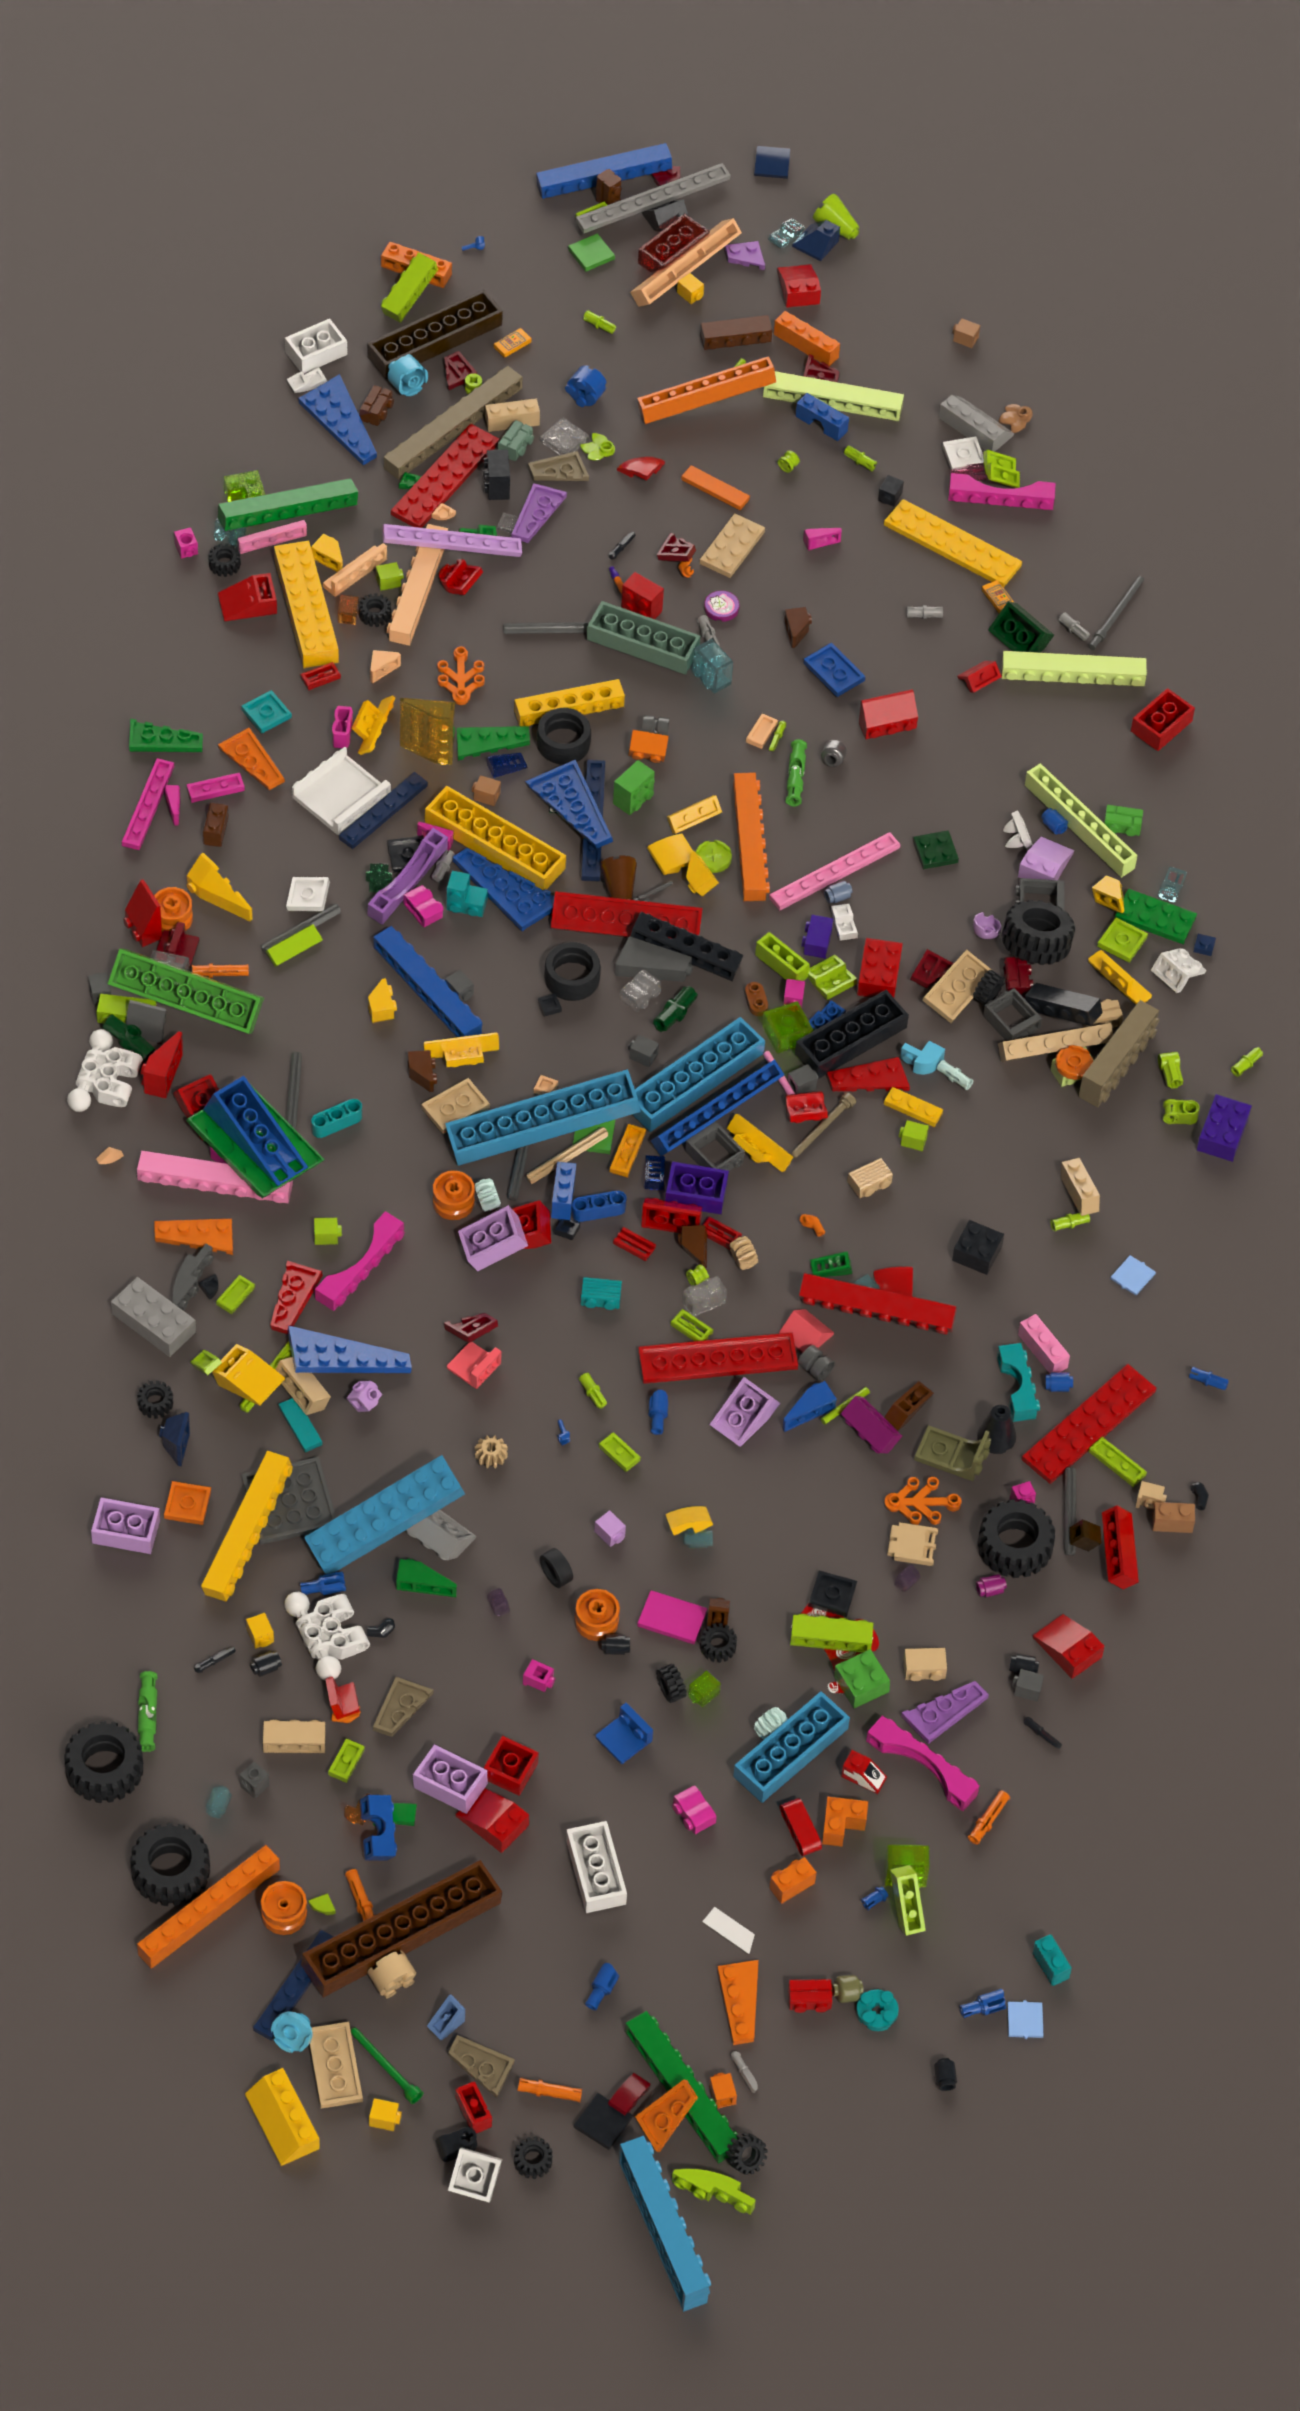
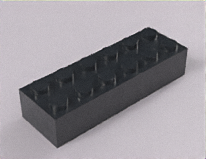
M884 990L797 1040L795 1055L804 1065L808 1064L812 1070H815L819 1079L826 1075L827 1072L837 1069L906 1029L909 1014L887 990Z

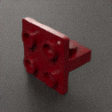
M177 922L176 928H173L172 931H163L154 959L170 965L190 968L200 941L199 937L185 934V923Z

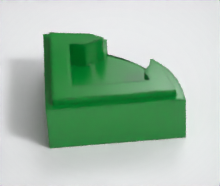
M404 472L399 483V489H411L421 476Z

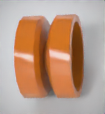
M167 887L159 890L154 896L161 906L162 933L164 930L172 931L173 928L175 929L177 922L185 923V931L188 930L193 922L192 899L190 895L177 887Z
M447 1171L440 1174L433 1184V1208L436 1213L448 1220H460L472 1212L475 1202V1186L471 1177L460 1171Z
M602 1589L588 1590L579 1597L575 1608V1625L581 1636L588 1640L601 1641L602 1638H606V1634H614L617 1631L620 1607L616 1597L607 1590Z
M280 1881L268 1886L263 1892L261 1914L266 1928L279 1935L293 1934L302 1928L307 1918L306 1894L300 1886L293 1882Z

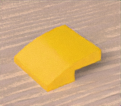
M682 833L666 837L647 847L663 875L679 873L681 867H687L690 855L693 852Z
M703 1506L681 1508L665 1514L674 1536L691 1527L696 1534L713 1525L707 1508Z

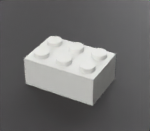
M327 319L285 337V353L300 372L307 373L346 356L347 340L331 319Z

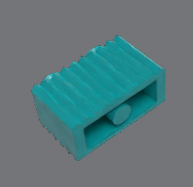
M583 1277L581 1305H585L588 1308L604 1307L607 1310L619 1309L622 1281Z
M1052 1934L1035 1941L1032 1955H1035L1034 1958L1039 1962L1038 1965H1041L1051 1985L1055 1986L1069 1979L1072 1967Z

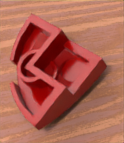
M655 457L633 458L622 463L617 468V471L631 478L636 475L647 481L653 473L657 474L665 464V461Z
M891 1267L874 1271V1281L878 1289L912 1296L913 1267Z

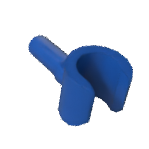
M476 237L475 243L462 246V251L471 248L484 249V237Z
M560 1419L558 1424L561 1434L557 1435V1438L561 1445H565L570 1442V1433L568 1430L566 1431L563 1421Z

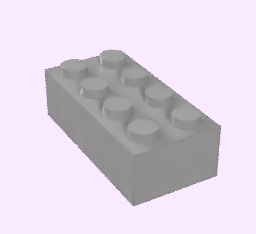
M136 1277L111 1301L112 1315L169 1357L196 1333V1320L139 1277Z

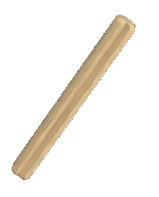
M604 1127L599 1128L526 1175L527 1180L531 1184L537 1182L556 1170L557 1161L568 1162L608 1137L607 1130Z

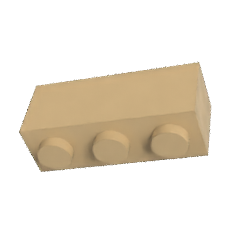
M537 398L485 405V421L488 432L508 430L515 420L529 426L540 425V410Z
M1080 1158L1062 1162L1061 1179L1080 1215L1099 1212L1100 1194Z
M292 1357L280 1360L275 1370L285 1377L281 1384L303 1412L309 1415L323 1411L331 1396L312 1373H295Z
M299 1720L264 1721L263 1753H325V1722L319 1720H312L310 1722Z

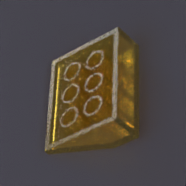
M400 698V746L433 763L452 765L455 747V702Z

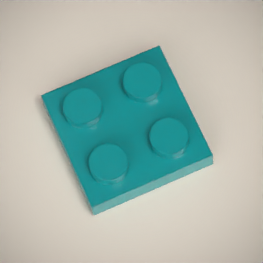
M272 690L241 706L243 713L261 734L292 718V713Z

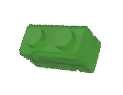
M1107 805L1104 824L1113 833L1140 836L1143 810Z

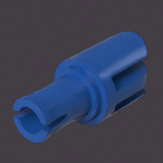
M664 1390L655 1391L649 1400L648 1415L652 1418L651 1433L655 1435L663 1433V1422L668 1416V1395Z
M343 1571L321 1575L315 1581L300 1583L301 1591L305 1595L318 1592L327 1595L346 1591Z
M610 1963L602 1965L591 1984L593 1991L585 2005L594 2011L598 2009L603 1997L611 1993L619 1978V1974Z
M1003 1989L979 1995L976 2001L959 2005L962 2017L966 2018L978 2013L985 2016L1006 2009Z

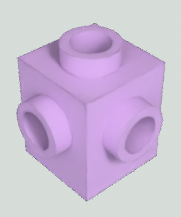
M359 1381L353 1386L352 1392L346 1399L357 1412H367L378 1404L382 1393L374 1382Z

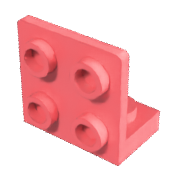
M470 1342L447 1365V1369L477 1389L501 1364L502 1351L495 1347L491 1352H487L475 1343Z

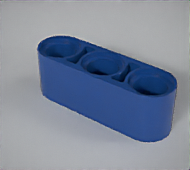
M611 1191L575 1198L572 1202V1218L575 1221L584 1222L622 1215L626 1210L627 1196L622 1191Z

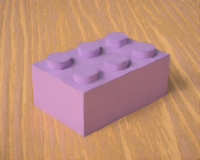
M509 1205L458 1231L467 1260L477 1271L528 1246L519 1217Z
M100 1498L91 1530L92 1544L151 1554L160 1523L159 1508Z
M434 1744L414 1772L413 1783L415 1789L467 1814L488 1784L486 1769Z

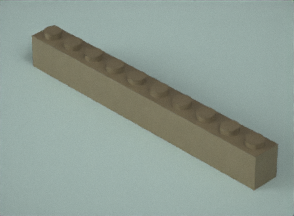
M509 366L499 370L496 375L487 379L484 384L475 388L466 397L461 398L454 406H450L447 411L438 415L435 420L426 424L417 433L412 434L409 439L400 443L394 450L386 453L384 456V469L399 480L403 477L404 472L409 473L459 436L470 424L474 425L485 416V405L503 403L522 389L523 377Z

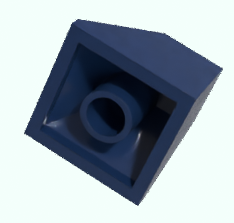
M828 220L810 224L792 244V247L822 261L839 242L840 227Z
M188 1412L166 1419L165 1426H161L159 1437L162 1438L163 1447L178 1466H182L190 1437V1418Z

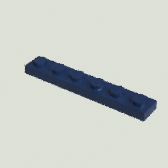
M413 772L339 835V840L353 850L428 786V781L416 772Z
M321 1930L307 1951L334 1936ZM302 1958L253 2027V2031L271 2041L274 2038V2034L271 2032L273 2021L281 2013L292 2012L312 1983L301 1966Z

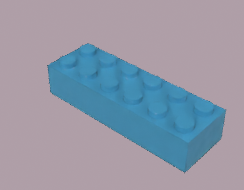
M822 1691L819 1692L734 1765L733 1777L763 1803L848 1730L850 1717Z

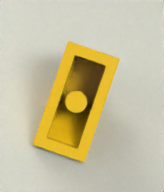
M322 534L311 547L314 560L338 572L343 568L339 543L333 537Z
M693 851L690 855L686 878L690 883L688 887L694 894L697 892L704 896L719 882L703 859Z
M1106 875L1092 887L1095 902L1123 913L1124 899L1121 883L1119 880Z

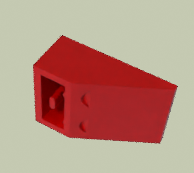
M270 573L252 575L218 592L224 622L277 614V599Z

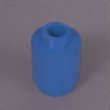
M1049 808L1041 816L1043 823L1056 835L1064 833L1068 828V821L1055 809Z
M1051 1372L1046 1374V1390H1051V1392H1069V1389L1073 1388V1376H1069V1372Z

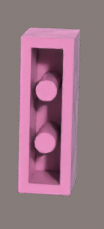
M1037 1314L1020 1322L1018 1336L1049 1374L1051 1372H1061L1068 1368L1070 1355Z

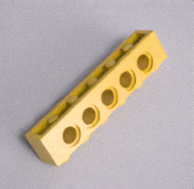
M616 679L515 699L514 712L519 726H532L539 724L540 719L545 713L557 708H571L585 715L624 707L625 694L620 680Z

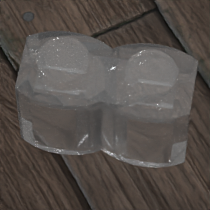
M642 970L620 991V1001L636 1012L645 1009L649 1004V1000L653 997L656 998L660 994L661 981L646 970Z

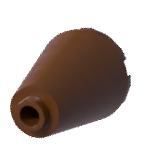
M619 855V859L614 860L613 856L604 859L600 863V869L610 897L632 900L637 869L636 859L625 855Z

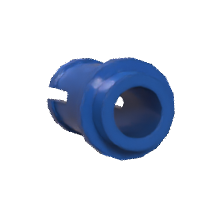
M876 1887L874 1892L861 1899L862 1905L866 1910H870V1908L881 1901L885 1902L888 1893L884 1887Z

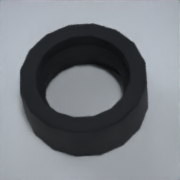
M552 1548L540 1556L541 1568L547 1579L555 1587L560 1588L573 1580L570 1564L558 1549Z

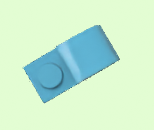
M928 1041L921 1051L905 1043L901 1048L900 1059L907 1064L914 1065V1073L921 1075L930 1074L944 1060L945 1048Z

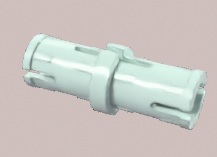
M945 1060L938 1064L937 1070L949 1077L951 1082H956L965 1090L972 1086L973 1080L961 1073L959 1068H954Z

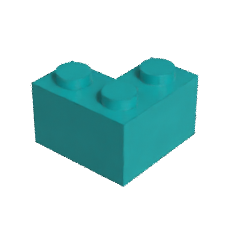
M452 871L447 886V910L483 917L488 900V889L471 886L470 874Z

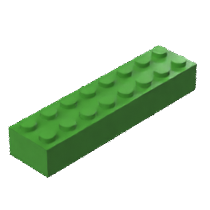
M124 948L118 951L108 981V985L248 1034L253 1033L264 1000L262 996Z

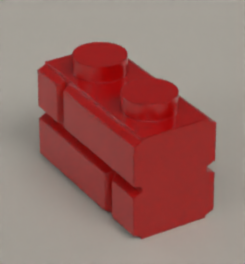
M831 1979L789 1980V2010L803 2013L807 2010L826 2012L828 2009H831Z
M471 2082L455 2089V2099L469 2128L474 2129L476 2134L491 2128L492 2116L490 2111L487 2110V2105L476 2083Z

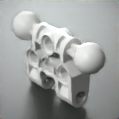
M98 1029L90 1035L89 1043L92 1050L87 1051L82 1062V1067L76 1080L78 1088L72 1090L67 1097L69 1107L76 1112L85 1111L90 1106L91 1097L88 1092H92L99 1103L125 1107L132 1087L125 1082L117 1080V1076L137 1077L143 1061L141 1055L117 1047L111 1048L113 1038L110 1032Z
M299 1591L292 1592L285 1599L284 1606L289 1615L298 1619L296 1626L303 1638L304 1645L308 1648L311 1657L318 1660L316 1672L322 1680L332 1676L334 1680L338 1678L342 1669L338 1659L348 1658L370 1647V1642L361 1626L347 1629L341 1628L340 1622L354 1615V1610L345 1594L335 1595L318 1601L314 1612L309 1614L307 1611L310 1607V1602L304 1593Z

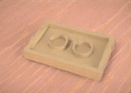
M469 1078L421 1104V1109L442 1134L447 1132L445 1123L482 1113L490 1108V1103Z

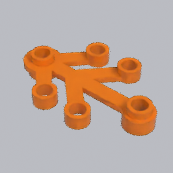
M459 646L454 650L453 658L457 662V673L448 667L447 661H439L438 671L444 674L438 676V685L452 693V698L456 704L465 705L470 700V693L485 683L484 676L478 674L484 671V662L480 660L475 661L474 667L465 673L464 662L468 659V651L464 647ZM474 677V682L465 688V683ZM449 678L458 684V688L448 682Z
M910 1477L907 1485L899 1493H890L885 1497L884 1504L891 1512H901L913 1525H918L921 1522V1513L929 1519L931 1524L937 1525L941 1522L940 1512L931 1511L926 1506H946L949 1511L955 1512L960 1509L962 1500L957 1494H950L947 1497L925 1498L931 1491L938 1488L939 1480L936 1477L928 1478L927 1485L913 1498H905L911 1491H915L919 1487V1480L916 1477ZM906 1506H913V1507L916 1508L918 1511H913V1512H912V1511H911L909 1508H907Z

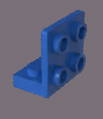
M625 1703L620 1707L619 1717L597 1733L596 1739L620 1764H624L652 1742L653 1729Z

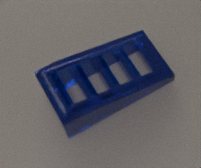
M521 753L487 757V766L493 778L527 768Z
M646 1155L644 1189L663 1190L665 1156Z

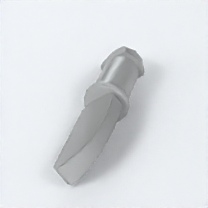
M733 2051L731 2059L735 2062L739 2073H741L751 2092L755 2093L758 2089V2084L741 2058V2054Z

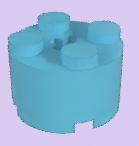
M410 354L389 364L388 380L402 395L413 396L423 389L421 387L423 383L428 381L427 370Z

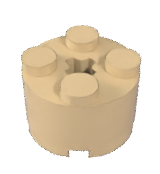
M402 1950L399 1955L397 1952H393L376 1962L378 1967L374 1970L371 1967L367 1972L380 1995H384L386 1999L395 1995L396 1989L402 1986L404 1988L411 1986L415 1982L413 1978L416 1975L415 1969Z

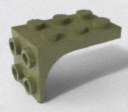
M928 1425L914 1460L974 1481L975 1476H979L982 1471L983 1460H986L989 1455V1447L992 1440L989 1438L990 1431L986 1430L981 1440H969Z

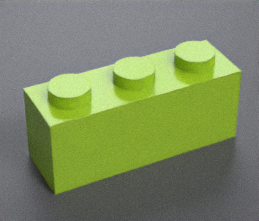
M768 932L756 942L755 956L784 979L804 981L809 977L810 964L772 933Z
M100 994L97 1007V1023L104 1024L108 1017L113 1014L126 1024L130 1000L157 1006V1003L151 999Z
M910 1865L891 1869L890 1873L899 1928L906 1936L926 1931L917 1873Z

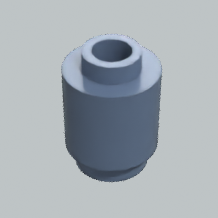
M845 881L828 886L824 890L825 899L829 904H835L851 898V893H853L850 883Z

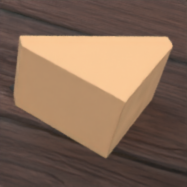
M373 650L370 681L374 683L400 667L401 654L399 652Z

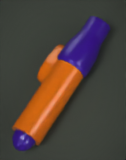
M611 566L609 568L611 577L622 595L623 582L614 566Z

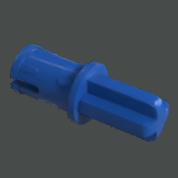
M1196 1367L1191 1369V1372L1198 1375L1190 1373V1379L1205 1383V1386L1210 1385L1226 1390L1229 1383L1228 1379L1214 1375L1212 1371L1206 1372Z

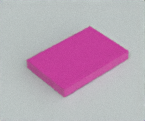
M651 1590L637 1626L695 1645L708 1608Z

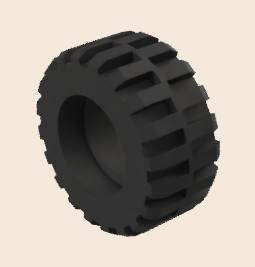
M1040 900L1022 901L1008 910L1001 939L1005 948L1013 956L1019 957L1020 960H1026L1032 964L1044 965L1048 963L1050 965L1060 962L1069 954L1075 933V925L1069 914L1059 906L1056 907L1052 903H1044Z
M1008 1500V1503L1003 1501L997 1504V1508L995 1506L991 1507L988 1513L984 1515L978 1536L979 1553L982 1558L984 1557L985 1564L987 1566L991 1565V1569L996 1573L1000 1571L1003 1576L1013 1575V1578H1019L1020 1575L1029 1577L1032 1572L1034 1574L1040 1572L1041 1568H1044L1048 1564V1560L1051 1559L1055 1542V1527L1050 1516H1045L1046 1512L1042 1508H1036L1037 1505L1032 1502L1027 1504L1025 1500H1020V1502ZM1018 1529L1029 1534L1034 1543L1026 1548H1013L1006 1545L998 1535L1006 1530Z
M100 1721V1724L97 1725L95 1723L88 1724V1728L82 1727L78 1730V1735L73 1734L70 1738V1743L66 1745V1754H64L66 1778H68L71 1788H75V1793L79 1796L84 1794V1799L88 1801L95 1799L96 1803H102V1800H108V1803L114 1802L116 1798L119 1800L125 1798V1793L131 1794L135 1790L134 1785H139L144 1770L142 1746L140 1741L137 1740V1736L133 1732L129 1733V1728L124 1725L118 1727V1723L111 1722V1724H106V1721ZM101 1751L116 1753L123 1759L122 1764L117 1769L108 1773L94 1772L86 1767L85 1762L90 1756Z
M167 1823V1826L161 1827V1824L156 1825L154 1830H146L144 1837L139 1836L136 1840V1845L132 1848V1856L130 1857L132 1880L134 1881V1886L138 1891H141V1895L144 1898L150 1897V1902L155 1904L162 1902V1906L174 1903V1906H177L182 1901H185V1903L191 1901L193 1895L197 1897L201 1893V1888L204 1889L206 1887L207 1879L210 1877L209 1850L200 1834L196 1835L194 1829L188 1828L187 1830L185 1825L178 1824V1826H173V1823ZM167 1853L180 1854L190 1862V1865L184 1872L175 1876L160 1875L151 1868V1864L157 1857Z

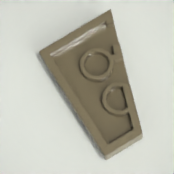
M578 451L528 463V469L533 481H589V475Z
M395 1677L374 1723L373 1731L393 1737L434 1694V1690Z
M459 2035L456 2036L448 2052V2056L496 2098L515 2063V2059Z

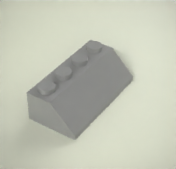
M951 395L940 404L939 419L967 438L976 436L980 447L984 450L988 449L995 452L1014 436L1012 431L960 396Z
M441 1510L407 1529L408 1535L418 1538L422 1541L423 1546L433 1549L438 1553V1557L443 1560L457 1558L476 1538V1535Z

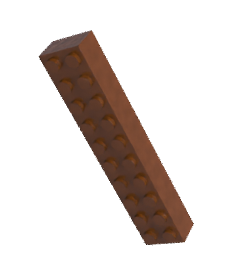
M479 1860L302 1953L301 1966L324 1998L367 1975L371 1967L373 1970L378 1967L376 1962L393 1952H397L399 1955L401 1950L407 1954L501 1904L502 1890L482 1861Z

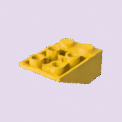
M238 1344L222 1358V1364L212 1371L218 1386L259 1406L285 1380L284 1376L251 1350Z

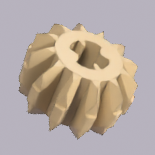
M746 1236L739 1237L730 1243V1251L740 1269H749L758 1263L756 1250Z
M487 1435L485 1440L480 1438L475 1446V1458L479 1460L480 1465L486 1464L487 1469L490 1465H493L496 1469L497 1464L503 1465L504 1460L508 1457L507 1444H504L502 1438L497 1440L496 1435L493 1438H489Z

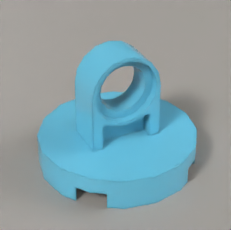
M289 2011L281 2013L271 2026V2032L275 2036V2043L282 2050L289 2053L294 2051L301 2052L311 2043L313 2037L309 2018L304 2014Z

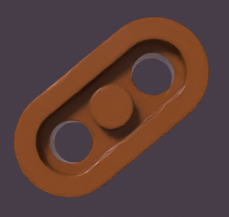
M758 982L747 984L745 987V997L750 1012L755 1016L765 1015L768 1011V1001L763 986Z

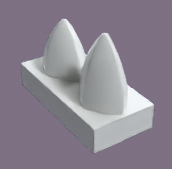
M1019 811L1011 813L1013 819L1005 825L1003 831L1019 833L1010 838L1005 847L1019 848L1025 846L1029 850L1033 846L1022 816Z

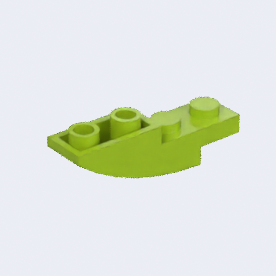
M675 2169L673 2171L672 2182L679 2189H686L692 2192L700 2200L705 2199L709 2202L714 2195L720 2202H727L733 2205L737 2211L741 2213L746 2212L750 2215L755 2208L756 2199L741 2192V2182L731 2177L700 2169Z

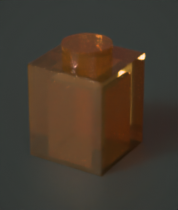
M341 595L338 608V623L356 625L359 597Z

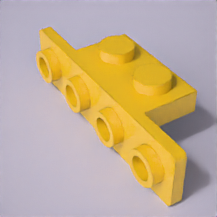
M393 695L383 699L378 708L369 700L363 702L351 728L363 739L358 751L360 755L374 750L376 740L381 735V729L387 722V716L394 706L395 697Z
M1102 950L1088 958V962L1133 1003L1137 1004L1139 1000L1146 1003L1151 999L1152 994Z
M496 1032L424 1042V1051L431 1050V1058L444 1057L446 1067L476 1065L484 1063L482 1052L499 1050V1035Z
M740 1114L734 1115L727 1127L735 1135L733 1140L745 1152L749 1153L751 1159L755 1162H770L778 1170L785 1172L793 1156Z

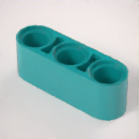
M350 1099L315 1114L311 1119L312 1134L317 1138H323L360 1122L362 1119V1103L358 1099Z

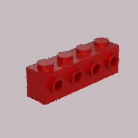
M1116 1505L1102 1512L1108 1582L1124 1590L1139 1583L1132 1513Z

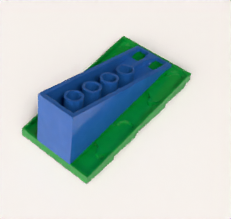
M245 1076L215 1092L203 1110L186 1120L198 1135L262 1199L325 1160L248 1082Z

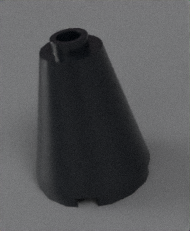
M996 1405L980 1425L977 1439L981 1440L985 1431H990L989 1438L992 1440L989 1452L1003 1454L1014 1447L1017 1436L1010 1409L1005 1405Z

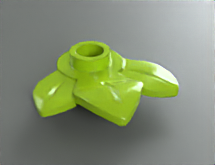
M592 433V442L580 445L582 451L588 454V459L600 460L615 453L613 443L607 440L606 436L598 433Z

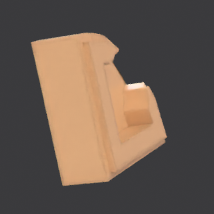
M441 503L432 513L431 518L448 520L456 515V510Z
M108 1147L96 1159L99 1164H109L119 1160L124 1155L121 1150Z

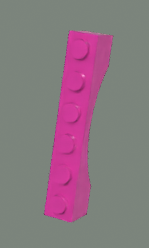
M951 473L948 501L1053 510L1056 483L1037 481L1021 488L1002 489L985 485L966 474Z
M385 1211L374 1223L373 1240L364 1257L349 1269L326 1276L315 1289V1300L333 1311L338 1306H342L346 1297L350 1293L355 1292L361 1280H365L370 1270L379 1265L381 1258L385 1254L390 1253L396 1241H400L405 1234L404 1222Z
M882 1715L867 1732L866 1742L881 1753L903 1755L927 1767L939 1780L947 1801L961 1811H964L977 1797L980 1785H978L976 1780L971 1777L968 1778L958 1767L946 1762L943 1756L935 1754L925 1743L914 1739L911 1733L906 1730L903 1731L893 1720L887 1719Z

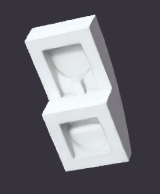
M319 367L305 375L301 371L287 379L294 393L309 391L327 382Z
M850 905L831 906L839 940L858 938Z

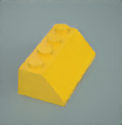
M284 2068L263 2076L245 2093V2097L280 2166L320 2149L319 2137Z

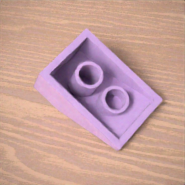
M1040 837L1027 851L1021 861L1018 878L1058 880L1072 857L1074 850Z
M744 1377L709 1425L741 1447L769 1420L780 1403Z

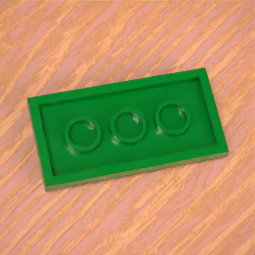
M1129 888L1124 896V912L1120 913L1117 911L1115 918L1136 928L1183 945L1197 917L1195 912Z

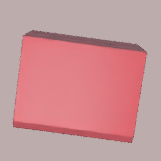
M806 1309L794 1310L779 1334L793 1332L795 1348L801 1353L811 1345L819 1348L834 1335L832 1330Z

